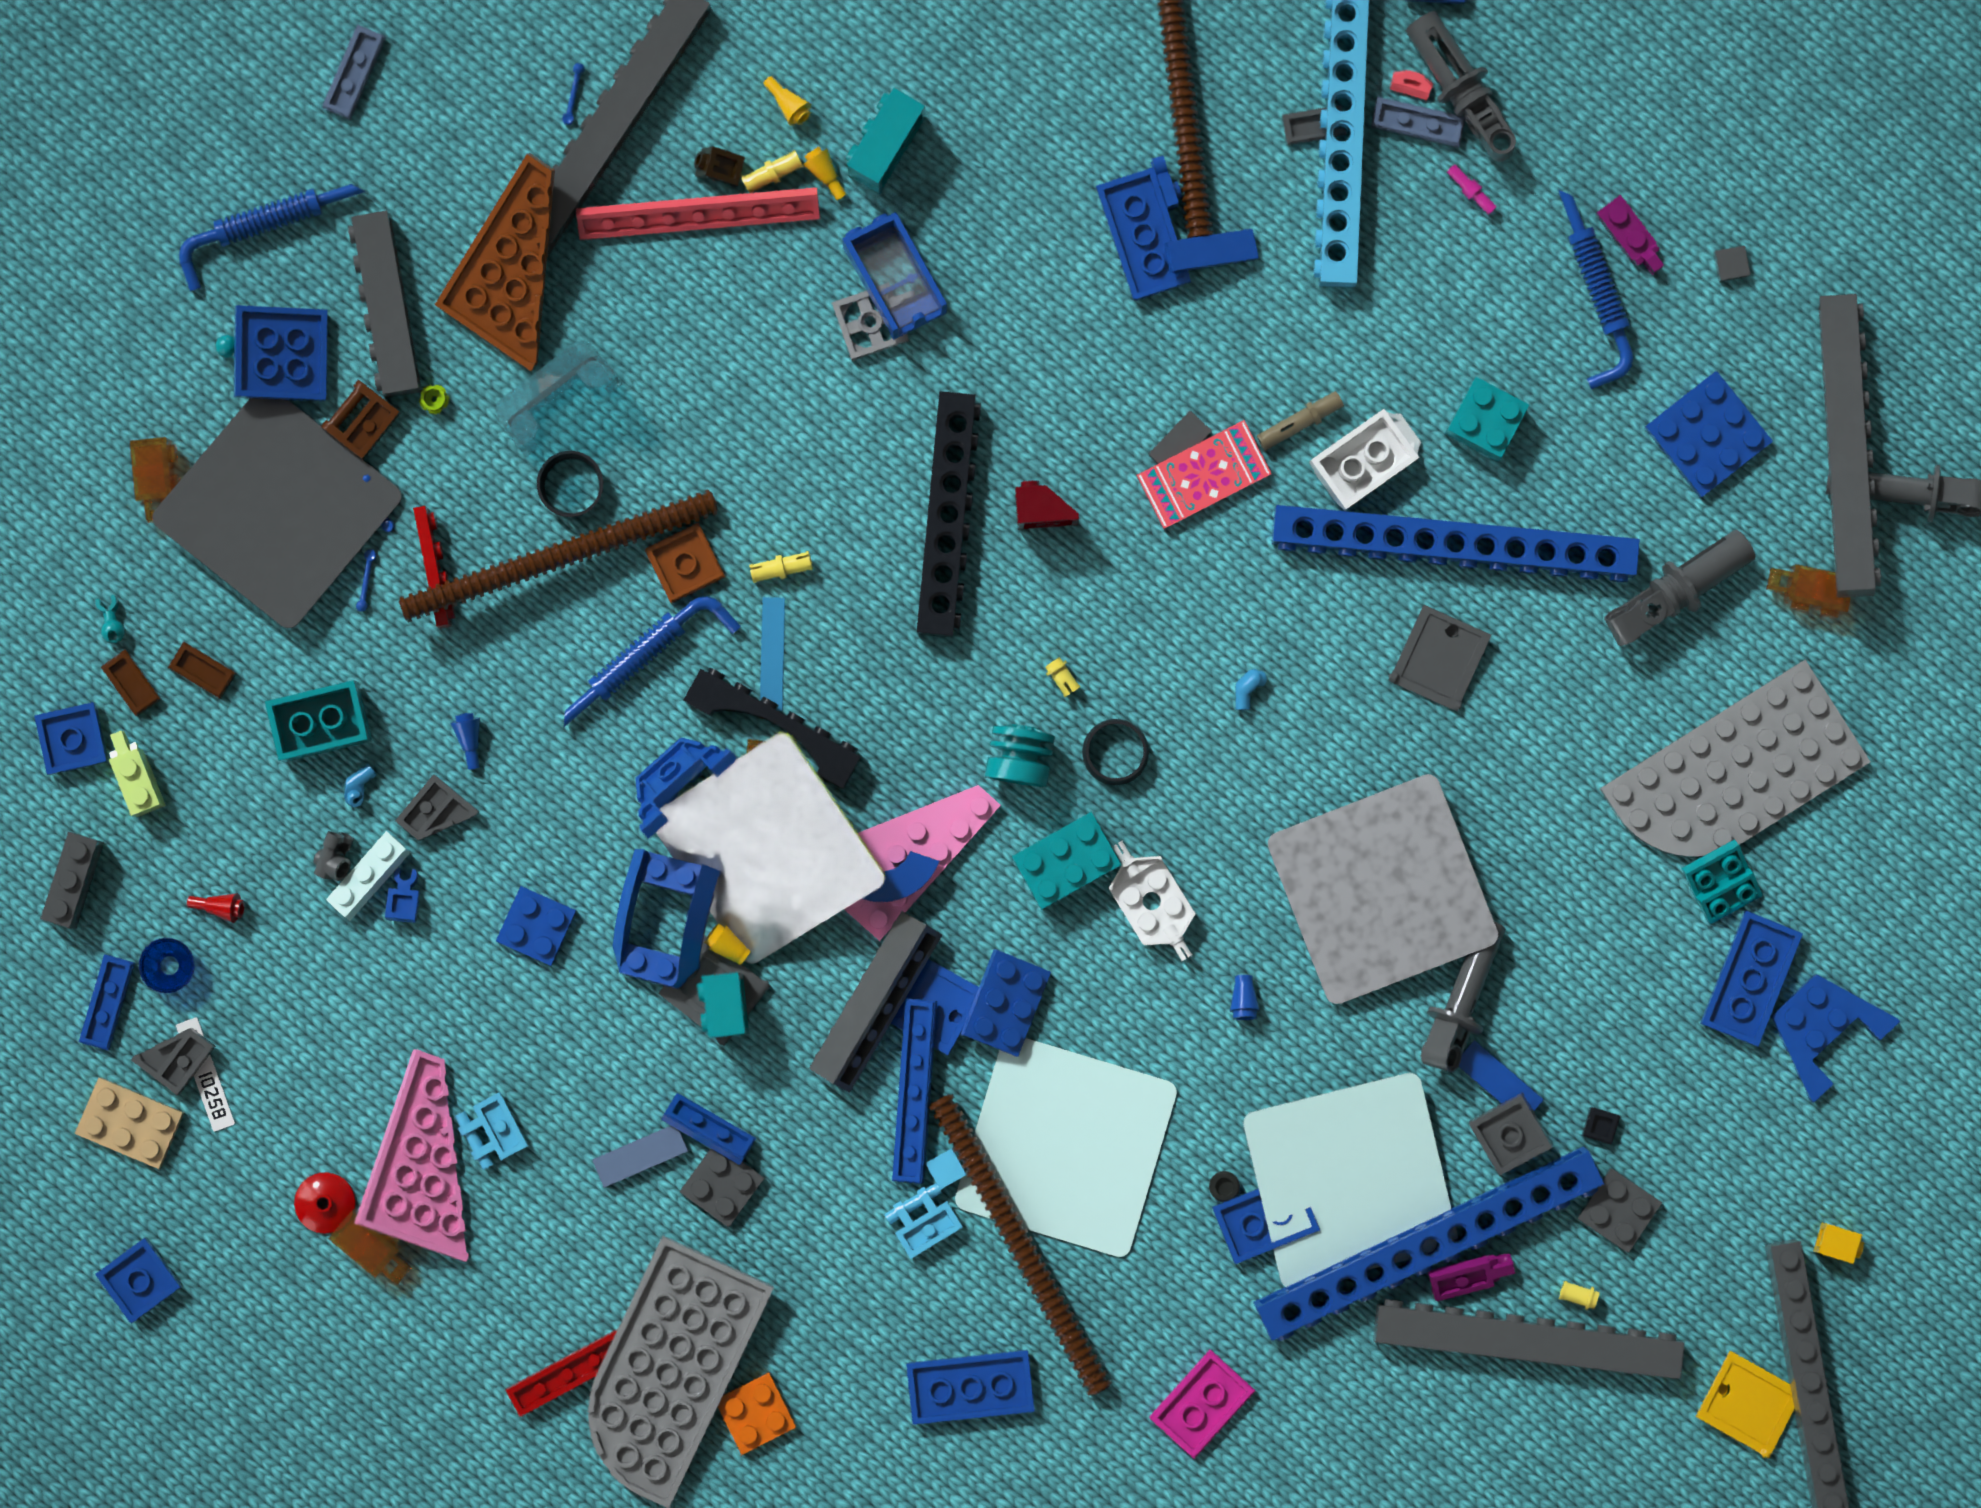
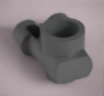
M328 831L323 842V849L316 853L313 860L316 865L314 874L323 879L342 880L350 870V860L344 856L350 850L354 838L343 832L335 833Z

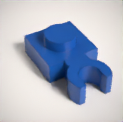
M1164 156L1153 158L1151 166L1154 168L1168 211L1177 209L1179 205L1178 199H1182L1179 184L1177 181L1172 182Z
M397 868L394 871V879L398 886L397 889L388 888L385 919L416 923L420 893L417 890H412V887L418 881L417 871L412 869L411 878L409 880H402L401 869Z

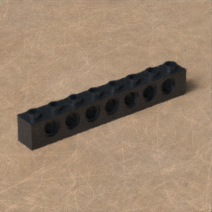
M939 391L917 635L953 638L954 631H960L961 613H956L957 601H963L964 583H958L959 571L966 570L967 553H961L962 541H968L970 528V523H964L965 511H971L973 493H967L968 481H974L976 464L970 463L971 451H977L978 433H973L974 421H980L981 403H975L976 395ZM954 418L965 420L967 424L965 430L960 433L953 432L949 427L951 420ZM951 448L961 449L964 453L963 459L957 463L950 462L946 457L948 450ZM948 478H956L960 481L961 487L957 492L950 493L944 489L943 484ZM951 507L958 512V518L954 522L946 523L941 519V512L945 508ZM948 537L955 542L953 551L943 553L938 549V542L942 538ZM945 567L951 570L953 575L949 582L940 583L936 580L935 573L939 568ZM939 597L947 599L950 603L949 609L945 613L935 612L932 608V603L935 599Z

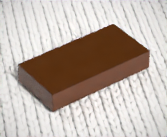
M186 642L182 643L168 668L222 699L237 674Z
M126 649L101 666V669L135 716L138 717L162 699Z

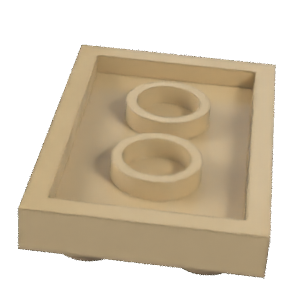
M98 1077L75 1134L154 1168L161 1169L185 1112Z

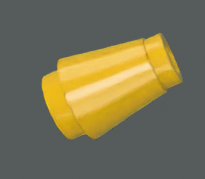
M719 923L711 930L704 941L709 946L708 950L739 965L745 961L751 952L727 925L723 927Z

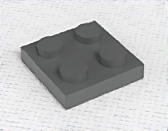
M1523 1092L1469 1121L1471 1129L1499 1176L1553 1147V1143Z
M710 1149L679 1192L729 1228L765 1177L746 1163L742 1162L741 1165H738Z
M1609 1168L1602 1179L1604 1184L1597 1187L1598 1191L1591 1195L1577 1216V1219L1629 1253L1662 1202L1614 1169Z

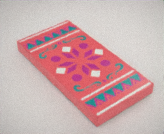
M1245 420L1137 474L1136 477L1162 528L1165 529L1272 473Z

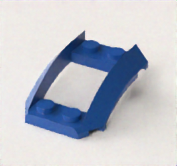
M645 849L634 850L621 894L612 946L621 975L679 989L691 974L700 969L704 934L715 896L714 890L717 880L721 876V871L704 864L698 865L651 853ZM641 883L692 896L682 939L680 957L628 944Z

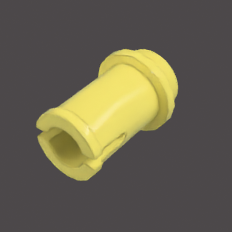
M1059 657L1045 666L1048 671L1046 675H1051L1065 698L1081 686L1066 667V660L1062 661Z
M1564 1281L1559 1299L1585 1306V1310L1588 1311L1589 1308L1595 1309L1600 1292L1595 1291L1592 1286L1588 1289Z

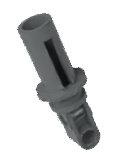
M1431 11L1421 16L1409 25L1405 32L1443 88L1442 93L1437 97L1438 102L1443 104L1450 101L1457 117L1464 116L1470 130L1479 139L1490 158L1499 162L1509 159L1513 154L1516 138L1505 122L1501 111L1490 99L1493 92L1489 87L1486 88L1482 81L1488 73L1487 69L1483 67L1473 69L1436 11ZM1431 36H1433V38L1441 48L1442 52L1444 53V55L1446 56V58L1448 59V61L1460 77L1458 80L1456 79V77H1454V75L1448 68L1447 64L1445 63V61L1443 60V58L1441 57V55L1429 39ZM1497 139H1504L1508 142L1509 148L1498 150L1494 147L1493 142Z
M1733 530L1679 567L1671 561L1666 562L1662 566L1663 577L1651 581L1649 588L1622 606L1610 611L1604 617L1617 644L1624 646L1632 643L1668 616L1675 617L1680 614V610L1684 607L1691 612H1696L1701 608V602L1698 597L1754 561L1756 558L1755 552L1747 538L1740 531Z

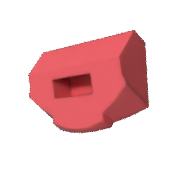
M1410 70L1397 71L1393 73L1390 90L1427 101L1433 83L1418 72Z

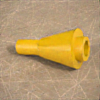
M772 76L764 81L763 85L775 96V100L789 125H800L809 118L811 103L783 88Z
M820 146L804 156L807 161L803 165L824 185H827L836 200L846 195V192L836 178L837 174L828 148L822 151Z

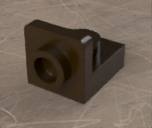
M714 146L702 148L694 161L695 177L700 179L709 178L730 186H738L745 156Z

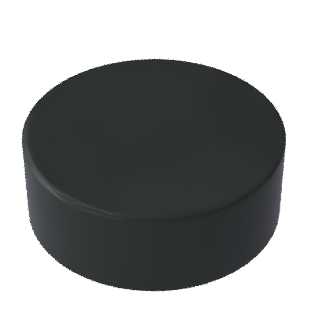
M1220 1171L1211 1177L1209 1191L1216 1200L1226 1202L1235 1198L1239 1193V1181L1231 1172Z

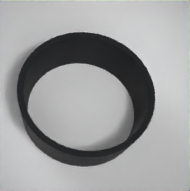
M578 451L559 452L545 461L538 473V495L542 503L553 513L565 517L580 516L590 511L602 495L603 476L596 462L584 453ZM568 459L580 460L590 465L599 480V492L596 500L589 508L578 513H566L558 510L550 503L545 492V481L549 471L557 463Z
M1110 719L1097 724L1090 730L1084 740L1082 755L1087 770L1095 779L1108 785H1123L1135 780L1143 772L1148 762L1149 747L1144 734L1137 726L1125 720ZM1106 725H1126L1132 728L1142 741V761L1139 767L1126 777H1106L1099 773L1091 763L1089 757L1091 739L1099 729Z

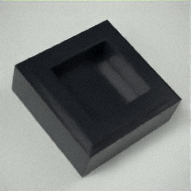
M1590 1107L1581 1136L1612 1145L1620 1115Z

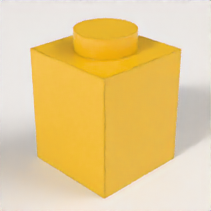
M1821 1222L1813 1252L1854 1264L1855 1258L1859 1259L1863 1251L1864 1241H1861L1862 1234Z

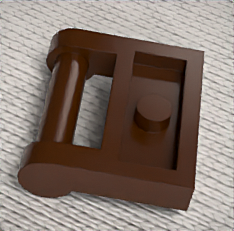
M358 379L353 385L355 389L332 418L329 421L325 420L321 427L364 460L401 413ZM364 396L367 397L370 401L344 433L338 428L361 399Z

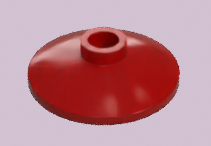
M329 1172L317 1173L305 1179L299 1186L294 1200L295 1212L300 1222L309 1230L324 1234L343 1228L351 1220L356 1205L355 1194L350 1184L341 1176ZM322 1197L326 1198L329 1202L326 1209H321L318 1206V1201Z

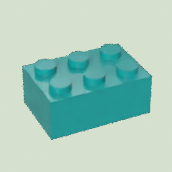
M893 88L890 94L886 92L883 94L876 107L879 109L874 120L868 119L861 131L863 135L862 141L859 146L854 144L845 158L848 161L846 165L849 176L878 194L882 192L926 118L925 105L896 88Z
M355 680L265 701L278 761L285 763L372 742L359 682Z
M1092 812L1011 857L1041 910L1121 866Z

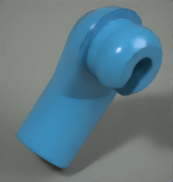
M1257 669L1249 670L1236 682L1235 710H1250V693L1257 687L1264 686L1267 682V676L1263 671H1258Z
M369 763L346 779L344 799L351 807L355 808L363 804L365 784L377 776Z

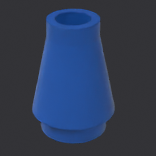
M1237 975L1235 976L1230 1006L1233 1019H1257V1012L1260 1011L1253 984V976Z

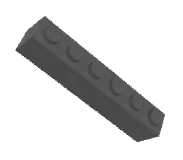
M385 210L352 216L353 225L348 226V233L351 244L356 243L358 255L353 256L356 273H361L363 284L358 285L361 302L367 303L368 314H364L366 331L372 332L373 343L369 344V351L372 362L377 361L379 373L374 374L377 391H382L386 398L421 392L422 387L391 215Z
M901 911L884 942L877 950L867 971L863 974L857 988L847 1001L844 1010L831 1028L824 1044L815 1055L814 1061L809 1067L810 1070L843 1090L851 1092L941 939V933Z

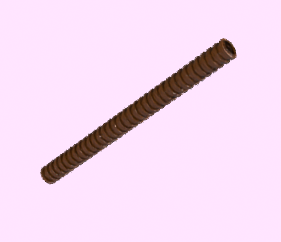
M1160 0L1157 3V7L1161 9L1158 16L1162 18L1159 24L1163 27V30H1161V35L1164 36L1162 45L1166 47L1163 49V54L1167 55L1164 63L1168 64L1165 70L1166 73H1169L1167 77V82L1170 83L1168 91L1172 93L1169 96V100L1173 101L1170 109L1174 110L1171 117L1175 122L1172 125L1176 129L1174 137L1178 140L1175 142V146L1179 148L1176 151V155L1180 157L1177 164L1181 166L1178 172L1182 175L1180 179V184H1183L1181 193L1185 195L1182 198V202L1186 203L1183 211L1187 212V215L1184 217L1185 221H1188V225H1186V230L1189 231L1187 238L1213 235L1214 232L1210 231L1213 223L1209 221L1212 215L1208 212L1210 204L1207 203L1209 194L1205 192L1208 189V185L1204 184L1207 176L1203 175V172L1206 171L1205 166H1202L1204 162V157L1201 156L1203 148L1199 146L1202 143V139L1198 138L1201 130L1197 129L1200 122L1196 119V116L1199 114L1195 110L1197 102L1193 99L1196 97V93L1192 91L1195 84L1191 82L1194 75L1190 73V70L1193 67L1192 64H1189L1191 60V55L1188 54L1190 46L1186 44L1189 41V37L1185 36L1188 28L1184 27V24L1187 22L1186 18L1183 17L1185 14V9L1182 8L1184 0Z
M707 489L705 494L701 495L698 492L696 497L687 496L685 501L681 498L678 499L676 504L670 502L667 507L661 505L659 510L653 508L650 513L644 511L642 516L635 514L633 519L627 517L624 519L625 522L622 523L618 520L615 522L616 525L607 524L605 529L598 527L596 532L590 530L587 535L581 533L579 538L573 536L570 541L564 539L562 544L559 545L555 542L553 547L544 546L542 551L535 549L533 554L527 552L525 557L518 555L516 560L510 558L505 564L501 561L499 566L496 567L492 564L490 569L481 568L479 573L472 571V575L467 576V574H464L462 579L455 577L453 582L447 580L445 585L442 586L438 583L436 588L431 589V587H427L425 592L418 590L416 595L410 593L407 598L401 596L399 597V604L405 620L410 623L412 618L416 617L418 620L421 619L423 614L429 616L432 611L438 613L440 608L447 610L449 605L455 607L457 602L460 601L464 604L466 599L475 600L477 595L484 597V593L489 592V594H492L494 589L501 591L503 586L509 588L514 582L518 585L520 580L529 581V577L532 576L538 578V574L546 575L549 570L555 572L557 567L564 569L566 564L572 566L574 561L577 560L581 563L583 558L592 559L594 554L601 556L603 551L609 553L611 548L618 550L620 545L626 547L631 541L635 544L637 539L641 538L643 541L646 540V536L655 537L657 532L661 535L666 529L672 531L674 526L680 528L683 523L689 525L691 520L698 522L700 517L706 519L709 517L708 514L711 513L715 516L718 511L717 504L712 492Z
M948 1094L933 1102L929 1108L931 1111H935V1119L939 1118V1127H944L945 1131L943 1134L944 1136L948 1135L950 1138L948 1143L953 1144L954 1148L952 1150L958 1153V1161L962 1160V1168L967 1169L968 1173H966V1176L972 1178L971 1185L977 1187V1190H975L976 1194L982 1196L980 1201L981 1203L985 1202V1210L990 1211V1219H994L996 1222L994 1224L995 1228L999 1227L1000 1232L998 1234L1004 1236L1005 1240H1003V1243L1009 1245L1008 1252L1014 1254L1012 1259L1018 1262V1270L1022 1269V1277L1027 1278V1286H1031L1033 1289L1031 1291L1032 1295L1036 1294V1303H1041V1312L1045 1311L1047 1314L1045 1319L1050 1320L1051 1324L1049 1326L1055 1329V1337L1059 1336V1344L1064 1345L1065 1349L1063 1352L1065 1354L1068 1353L1070 1356L1068 1361L1074 1363L1073 1370L1079 1372L1077 1375L1078 1379L1082 1378L1084 1381L1082 1386L1087 1387V1395L1094 1396L1110 1387L1112 1382L1110 1379H1106V1371L1101 1370L1102 1363H1097L1096 1359L1098 1356L1091 1352L1093 1347L1088 1346L1087 1342L1089 1340L1087 1337H1083V1329L1078 1328V1320L1074 1321V1313L1069 1312L1070 1305L1064 1303L1065 1296L1059 1294L1061 1291L1060 1287L1054 1285L1056 1280L1055 1278L1051 1279L1050 1275L1052 1273L1050 1270H1046V1262L1041 1261V1253L1037 1254L1036 1250L1038 1247L1032 1245L1031 1241H1033V1238L1027 1236L1028 1229L1022 1227L1024 1222L1018 1219V1211L1014 1212V1204L1009 1203V1195H1005L1003 1192L1005 1190L1004 1186L1000 1187L999 1182L1001 1180L995 1178L994 1174H996V1171L990 1169L991 1162L986 1161V1153L981 1152V1144L977 1145V1137L972 1136V1128H968L966 1125L968 1120H963V1111L959 1112L957 1109L959 1104L954 1103L952 1100L955 1098L954 1095Z

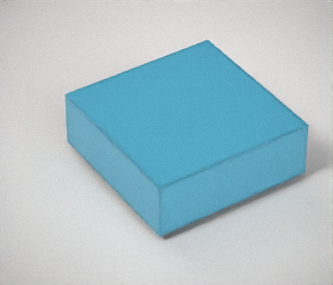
M953 1148L925 1163L940 1190L966 1176L962 1164L958 1161L957 1155L952 1150Z

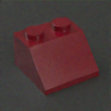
M1038 480L1021 482V487H1015L1018 530L1078 526L1079 513L1047 485H1039Z

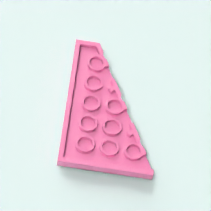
M977 785L857 833L883 872L895 869L902 864L910 851L938 860L939 864L932 877L922 888L903 899L891 902H873L860 899L844 910L875 938L881 941L891 930L901 911L905 913L1001 805Z
M414 1049L354 1224L456 1260L467 1262L469 1254L466 1252L464 1231L466 1230L465 1222L462 1219L460 1185H458L456 1172L457 1157L453 1148L455 1141L452 1117L449 1115L447 1099L449 1093L448 1086L445 1083V1061L437 1056Z

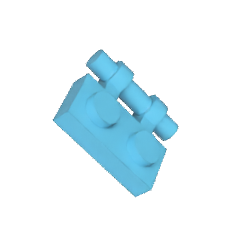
M501 1092L472 1106L478 1118L471 1121L466 1111L455 1116L460 1126L458 1130L461 1136L465 1135L473 1150L471 1155L474 1161L478 1160L483 1170L494 1165L488 1155L492 1151L496 1150L500 1160H503L529 1146ZM483 1126L491 1141L483 1145L476 1132V1129Z
M936 1183L928 1188H920L917 1190L918 1194L903 1203L901 1201L893 1205L894 1208L884 1214L889 1224L901 1219L905 1227L896 1231L895 1234L910 1259L963 1228L948 1201L936 1207L932 1199L942 1194ZM924 1204L928 1213L913 1221L909 1213Z

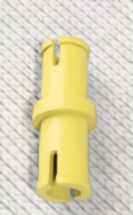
M793 150L773 162L770 160L764 162L765 166L741 178L748 192L753 193L772 182L775 184L779 183L780 178L799 168H803V164L797 152Z
M809 551L788 557L779 555L775 556V560L749 564L753 583L776 577L785 579L789 574L813 570Z

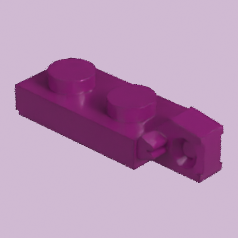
M1621 195L1596 213L1597 218L1630 262H1634L1637 266L1643 263L1651 275L1662 269L1664 264L1656 254L1660 250L1656 244L1657 242Z
M1510 1254L1483 1256L1429 1271L1428 1274L1435 1301H1441L1495 1287L1494 1282L1499 1281L1500 1277L1515 1274Z

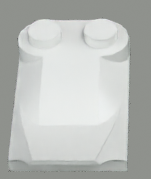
M1383 409L1310 460V464L1333 500L1346 511L1418 460V450L1421 441L1401 414L1389 413Z

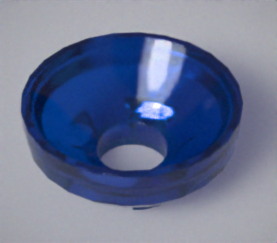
M157 939L147 945L140 956L139 972L141 978L149 988L159 993L177 992L183 989L193 977L195 972L194 956L187 945L177 939ZM170 956L176 958L179 964L177 972L172 975L165 974L162 970V961Z

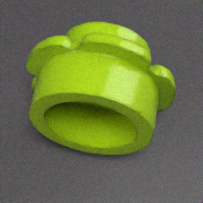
M428 385L421 391L419 403L422 409L428 410L430 414H439L443 408L448 406L449 396L446 395V390L441 385ZM432 397H437V401L432 402Z

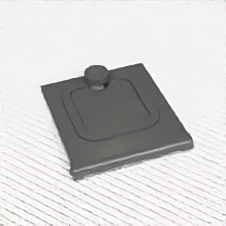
M1423 604L1392 673L1389 674L1388 681L1458 712L1461 708L1464 694L1491 638V634Z
M705 935L700 956V969L691 974L679 989L663 986L658 993L700 1027L701 1014L706 1013L705 1002H699L697 984L702 983V976L736 972L743 973L748 1015L771 986L768 981L760 979L744 965H739L708 950L709 946L704 943L707 937ZM732 1036L719 1037L716 1040L719 1044L725 1046Z

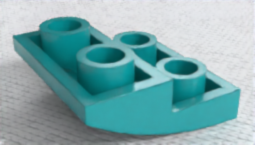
M1735 839L1681 868L1709 924L1763 896L1755 875L1748 867L1740 845Z

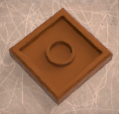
M699 522L644 549L671 604L726 578Z

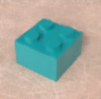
M1475 377L1444 434L1498 462L1506 451L1529 404Z
M736 972L702 976V983L697 984L699 1002H705L706 1013L701 1014L702 1032H708V1038L750 1034L743 973Z

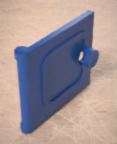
M928 959L906 998L937 1001L934 1048L949 1056L962 1032L979 987ZM905 1000L891 1024L902 1030L904 1026Z

